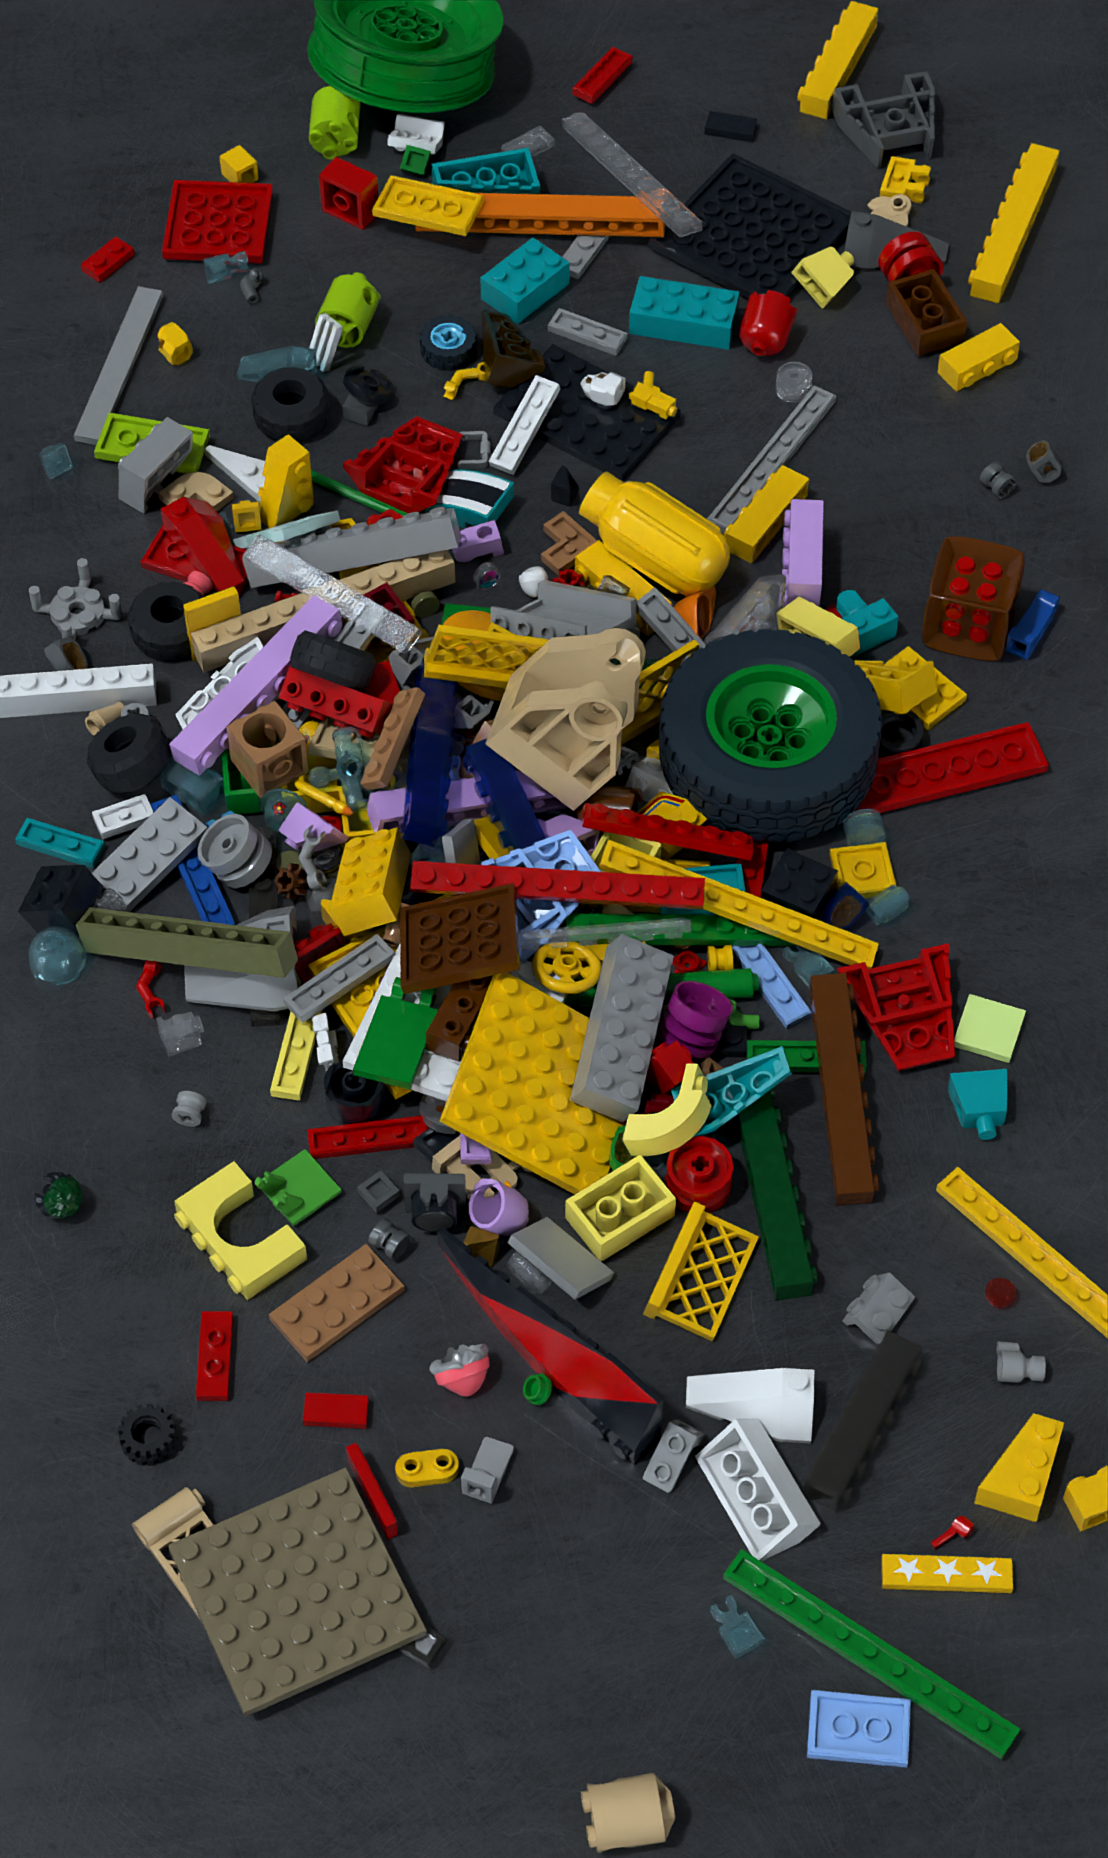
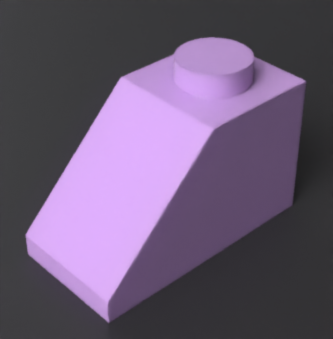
M298 802L278 830L287 837L285 842L298 851L305 843L304 831L312 824L311 834L315 838L325 830L324 839L316 845L313 852L344 843L349 838L312 810Z

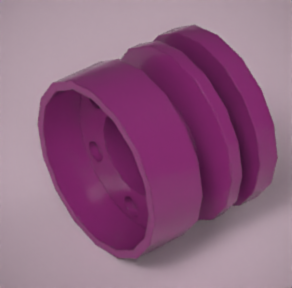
M683 981L677 984L673 991L668 1009L665 1010L659 1024L658 1035L663 1042L666 1041L668 1046L678 1040L680 1045L688 1048L692 1057L707 1058L714 1054L720 1041L722 1030L725 1029L733 1010L731 1001L712 986L701 982Z

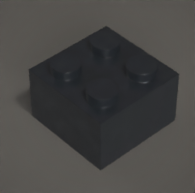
M786 848L761 889L760 898L818 920L836 891L838 870Z
M85 865L41 866L28 893L24 897L18 913L37 933L78 932L76 928L77 922L90 907H93L103 885Z

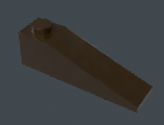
M483 309V359L487 383L497 388H513L543 372L545 363L542 354L538 350L530 348L531 341L519 335L520 329L507 314Z

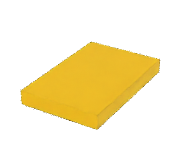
M235 586L183 605L187 634L191 646V657L194 663L198 661L193 652L191 632L241 615L239 595Z

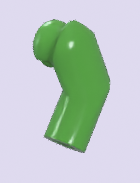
M730 1000L733 1010L727 1024L730 1026H747V1029H759V1015H742L736 1009V1002Z

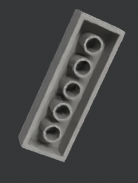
M624 934L618 936L607 946L570 1101L621 1122L627 1120L629 1114H634L639 1110L673 955Z

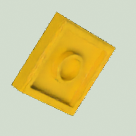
M886 842L830 849L829 856L832 868L838 870L836 886L840 901L896 894L897 887Z

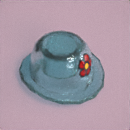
M277 788L267 791L259 803L264 813V821L267 827L273 832L282 834L278 830L295 804L298 802L308 808L304 799L288 789Z

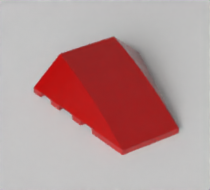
M416 416L394 430L391 437H383L377 441V445L372 449L368 450L365 448L359 452L358 457L353 461L348 459L343 462V468L362 493L406 513L419 512L436 504L463 434Z
M949 943L921 949L918 958L867 969L866 962L837 968L838 973H846L847 984L852 983L855 1002L897 1071L950 1060L955 1057L951 1010Z

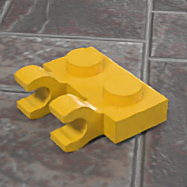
M891 156L880 189V196L892 197L902 194L909 197L915 203H923L925 197L923 192L925 186H928L930 182L929 173L931 167L926 165L917 166L915 165L916 160Z

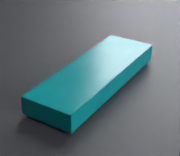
M26 818L15 838L16 845L76 864L85 865L92 869L96 866L105 849V842L31 818Z

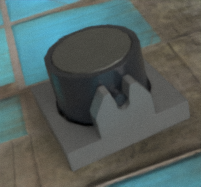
M404 1174L406 1213H412L411 1222L413 1226L426 1232H438L441 1227L447 1231L454 1228L458 1221V1213H466L465 1174Z

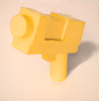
M646 371L643 383L638 382L634 391L629 393L631 404L644 410L649 409L659 414V417L667 419L669 416L674 417L677 412L676 399L660 392L659 387L653 386L654 373Z

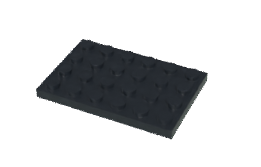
M552 344L542 355L545 369L537 374V376L558 383L560 391L535 436L602 472H609L621 481L629 475L680 418L681 410L678 408L674 417L669 416L667 419L659 417V414L649 409L644 410L631 404L629 393L634 391L635 386L626 381L623 395L616 405L605 406L594 402L585 395L580 383L588 374L597 375L601 372L609 374L608 372L555 344ZM535 376L511 388L493 407V414L510 422Z

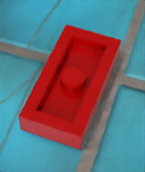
M115 236L82 262L81 270L100 283L135 255L134 248Z

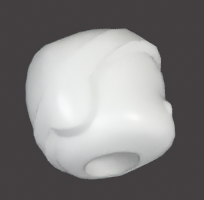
M540 566L531 567L519 576L522 590L530 597H538L539 582L543 580L549 581L546 571Z

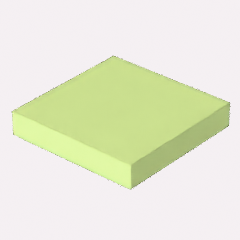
M969 994L954 1038V1047L1010 1063L1026 1010Z

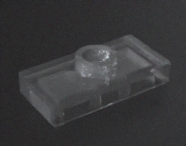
M540 125L501 145V152L529 148L531 157H534L555 146V139Z

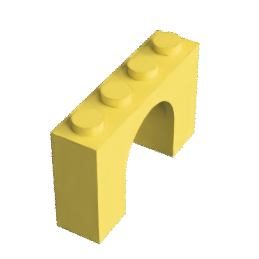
M233 1161L176 1199L174 1202L177 1213L174 1214V1217L182 1229L188 1228L191 1231L195 1245L201 1251L205 1249L209 1253V1259L218 1272L223 1270L228 1276L227 1281L236 1294L241 1292L248 1301L307 1260L305 1244L288 1224L262 1242L248 1247L233 1246L219 1237L217 1229L222 1219L254 1197L251 1180Z

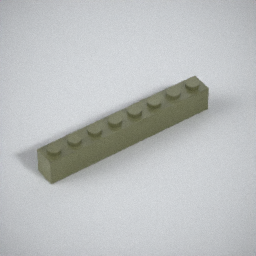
M91 907L76 924L83 949L87 953L285 978L298 961L292 936L288 931Z

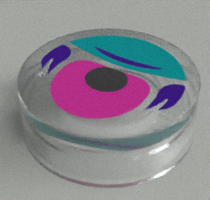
M487 562L476 569L473 581L480 589L488 590L497 584L501 572L493 563Z

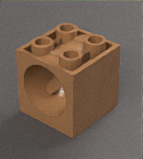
M276 701L266 706H261L255 712L236 719L226 726L231 761L260 798L309 772L305 738Z

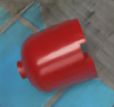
M767 290L766 294H757L758 292L756 291L749 296L739 337L743 346L755 355H776L787 343L798 309L797 307L794 308L790 304L791 299L782 293Z

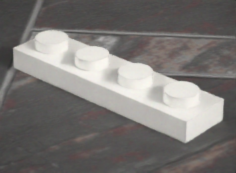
M537 375L535 376L489 460L491 467L514 475L560 391L558 383Z

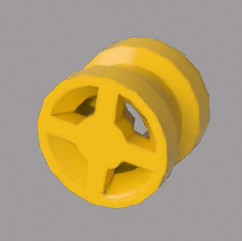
M725 945L723 948L707 947L708 971L733 969L731 945Z

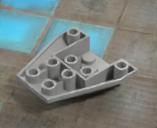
M295 906L267 910L237 925L288 931L291 933L293 940V933H297ZM184 965L185 997L187 1002L279 1011L288 1009L284 1004L283 998L301 986L295 965L285 978Z

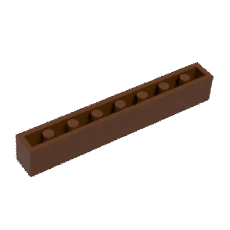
M846 973L811 975L809 993L835 1204L840 1206L872 1203L874 1192H878L879 1187L877 1174H872L871 1164H875L874 1147L868 1146L867 1137L871 1136L870 1118L865 1119L864 1109L868 1108L866 1091H861L860 1082H864L863 1064L857 1063V1055L861 1053L859 1037H854L853 1028H857L856 1010H851L850 1001L854 1000L852 983L847 984Z

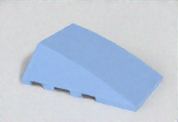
M571 830L535 842L534 845L524 849L519 848L510 851V854L502 857L488 859L480 864L601 872ZM517 898L519 958L523 963L528 961L581 902Z

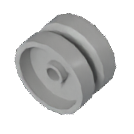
M238 814L225 815L216 820L203 834L197 850L198 859L226 886L232 888L244 887L254 882L264 872L272 855L270 841L259 830L255 829L244 816Z

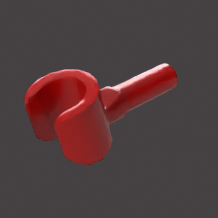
M958 1516L945 1533L930 1542L932 1547L936 1549L950 1538H953L956 1533L963 1539H966L973 1532L974 1523L965 1516Z

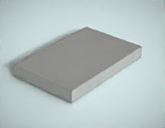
M548 1217L512 1234L508 1241L510 1246L573 1299H577L609 1282L614 1274L611 1269Z

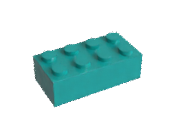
M639 276L629 313V334L729 350L739 312L740 291Z

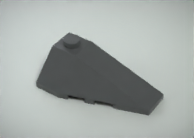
M852 211L845 251L851 253L854 258V264L850 266L851 269L864 272L876 271V268L879 267V255L891 240L904 233L919 231L876 214ZM924 234L937 252L943 265H945L949 243Z

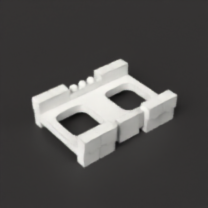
M322 1013L312 1016L314 1033H318L316 1035L319 1065H324L327 1071L334 1062L335 1064L339 1063L338 1054L336 1053L338 1044L335 1030L329 1031L327 1014Z

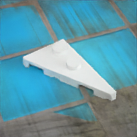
M211 445L204 448L206 457L260 503L261 497L258 495L259 488L264 487L265 477L262 473L265 461Z

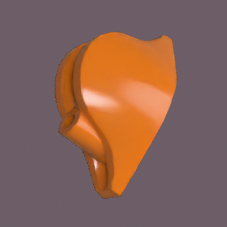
M715 587L691 594L681 599L673 607L694 630L695 635L701 639L708 634L712 624L716 599Z

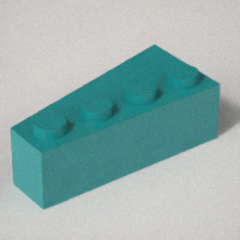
M529 148L432 164V184L471 193L540 194V184Z

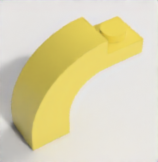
M686 1064L680 1093L668 1108L655 1114L628 1115L623 1142L631 1156H653L672 1151L689 1141L701 1129L710 1113L711 1104L705 1094L708 1088L707 1077L703 1075L698 1064Z

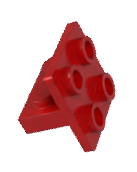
M329 923L324 926L320 924L308 932L310 935L308 938L302 940L298 938L293 941L298 957L295 970L302 985L313 978L308 970L310 963L347 945L338 925Z

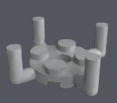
M84 558L77 561L80 577L78 587H61L51 603L42 602L39 587L31 586L29 588L33 611L50 614L53 624L61 631L62 639L72 637L76 640V636L89 633L88 630L94 626L96 628L99 627L104 619L120 620L123 616L119 595L112 594L109 596L110 609L104 608L99 591L89 588L91 577L88 561ZM76 608L84 609L79 614L71 613Z

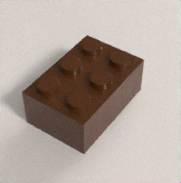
M935 269L888 282L886 305L917 356L964 343L967 320Z

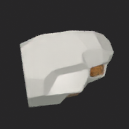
M601 372L597 375L588 374L580 383L588 398L605 406L616 405L625 390V378L613 372L609 374Z

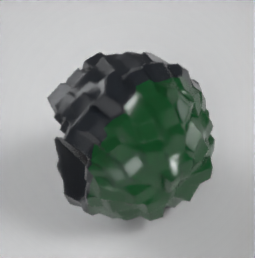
M51 1172L43 1176V1179L52 1183L44 1186V1196L35 1193L36 1207L40 1209L41 1213L52 1219H64L76 1213L82 1202V1191L79 1182L72 1175H65L63 1172Z

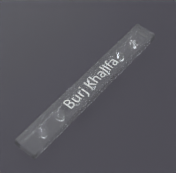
M260 534L256 536L243 554L248 561L310 598L315 595L339 609L342 617L406 655L423 633L420 628Z

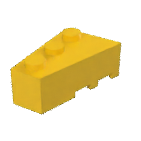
M288 434L268 448L262 473L265 477L264 487L259 488L258 495L261 497L259 505L260 520L268 528L286 524L301 513L307 512L314 505L309 451Z
M854 660L855 666L859 665L865 672L866 678L868 677L871 681L881 710L893 711L895 714H905L911 708L937 692L933 661H925L922 666H909L908 661H899V666H884V661Z
M1033 1413L978 1487L974 1503L1036 1522L1064 1422Z

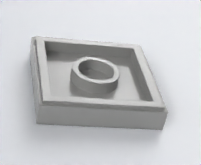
M464 819L442 836L446 863L480 865L474 819Z

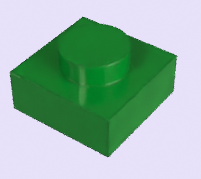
M406 145L400 170L425 177L431 152Z

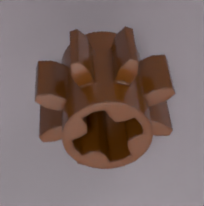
M289 863L288 868L280 867L276 879H274L278 887L277 893L285 894L287 899L295 900L298 895L306 896V890L309 887L306 871L303 868H299V864Z

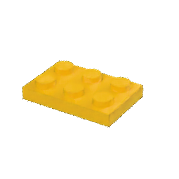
M908 646L886 662L884 666H899V661H908L909 666H922L926 660ZM935 667L937 692L910 709L920 718L923 727L927 731L966 702L967 694Z

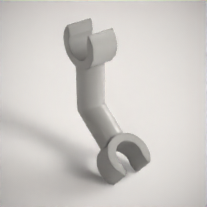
M312 824L304 831L305 843L300 852L299 861L307 873L309 887L315 890L321 887L322 883L327 882L324 872L317 869L311 859L316 845L325 837V830L315 838L311 834Z

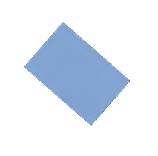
M811 1690L807 1758L907 1767L911 1699Z

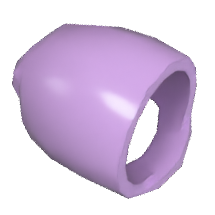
M482 1178L475 1184L469 1201L470 1218L480 1229L502 1236H510L526 1228L529 1221L528 1201L508 1181L503 1184L494 1179ZM490 1187H495L499 1190L497 1194L490 1198L484 1196L486 1189Z

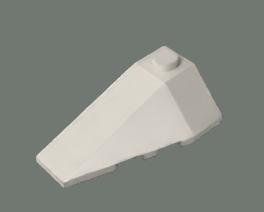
M259 637L254 638L234 651L228 658L230 662L220 672L216 671L211 676L213 680L204 690L197 691L176 713L182 729L264 647ZM279 694L270 703L277 701Z
M778 1368L687 1376L686 1408L718 1420L725 1419L731 1422L735 1419H759L770 1439L778 1442L811 1444L814 1370Z

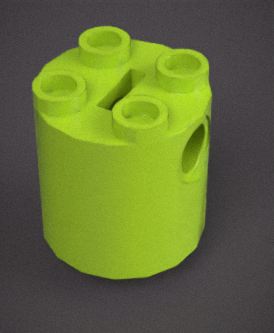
M331 86L323 87L315 93L311 106L309 142L315 150L322 153L325 159L332 160L337 156L346 155L357 148L360 101L344 95Z
M355 272L352 275H340L333 280L316 316L315 327L319 315L326 313L343 326L337 346L344 348L355 347L362 341L381 296L362 273Z

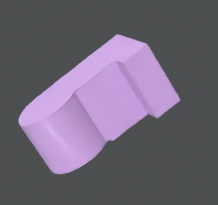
M495 520L461 530V542L458 548L452 549L454 558L458 562H468L475 557L493 553L494 557L504 555Z

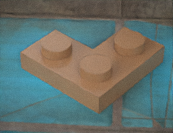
M563 511L543 524V531L556 544L541 553V561L559 576V571L568 570L575 565V556L597 540Z

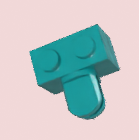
M846 590L839 594L836 605L837 612L841 615V619L858 627L860 649L852 654V658L896 637L899 616L884 598L867 605L855 590Z

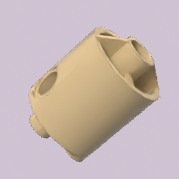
M654 1773L619 1778L605 1784L589 1783L587 1784V1791H581L583 1811L585 1813L590 1812L592 1825L586 1826L589 1847H596L598 1853L619 1847L632 1848L665 1842L675 1820L671 1791Z

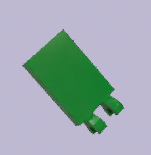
M395 978L390 997L384 995L380 997L354 1064L353 1075L411 1090L426 1050V1031L438 1012V1009L432 1008L436 1000V995H434L436 987L421 991L419 1004L404 1001L407 994H404L402 991L400 978Z

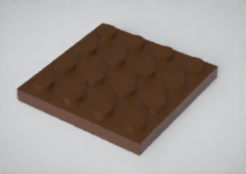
M514 883L400 908V984L404 994L520 970L517 892Z

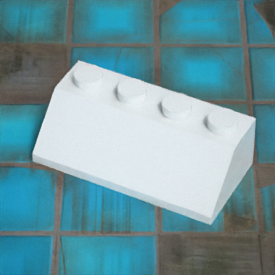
M735 1419L695 1456L751 1555L761 1562L800 1543L821 1525L759 1419Z

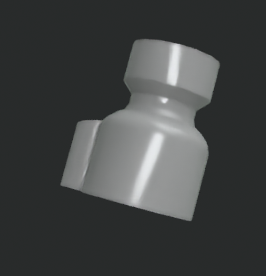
M997 1342V1379L999 1382L1019 1383L1025 1377H1029L1031 1381L1044 1380L1046 1370L1044 1356L1033 1355L1031 1358H1026L1020 1351L1018 1343Z

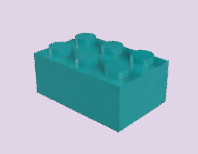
M532 237L480 278L481 299L500 313L507 314L518 325L570 284V262Z

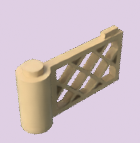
M185 1487L133 1522L132 1526L142 1543L151 1551L199 1618L188 1591L181 1581L179 1572L177 1575L172 1568H177L174 1561L166 1560L161 1553L169 1544L180 1540L184 1535L185 1537L190 1536L191 1530L203 1523L205 1528L213 1526V1523L202 1509L205 1502L196 1489L190 1491L189 1488Z

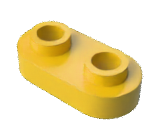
M448 1449L406 1453L396 1462V1478L406 1487L448 1483L458 1475L459 1461L455 1453ZM441 1460L448 1462L444 1467L437 1465ZM414 1464L417 1467L415 1470L409 1471L406 1469V1466Z

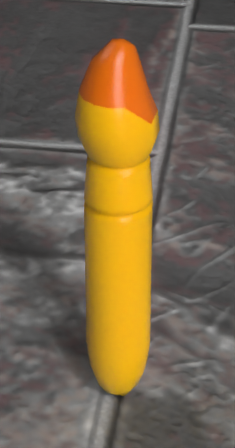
M300 780L295 782V786L299 791L334 809L336 813L348 816L353 814L351 808L345 802L338 801L307 782Z

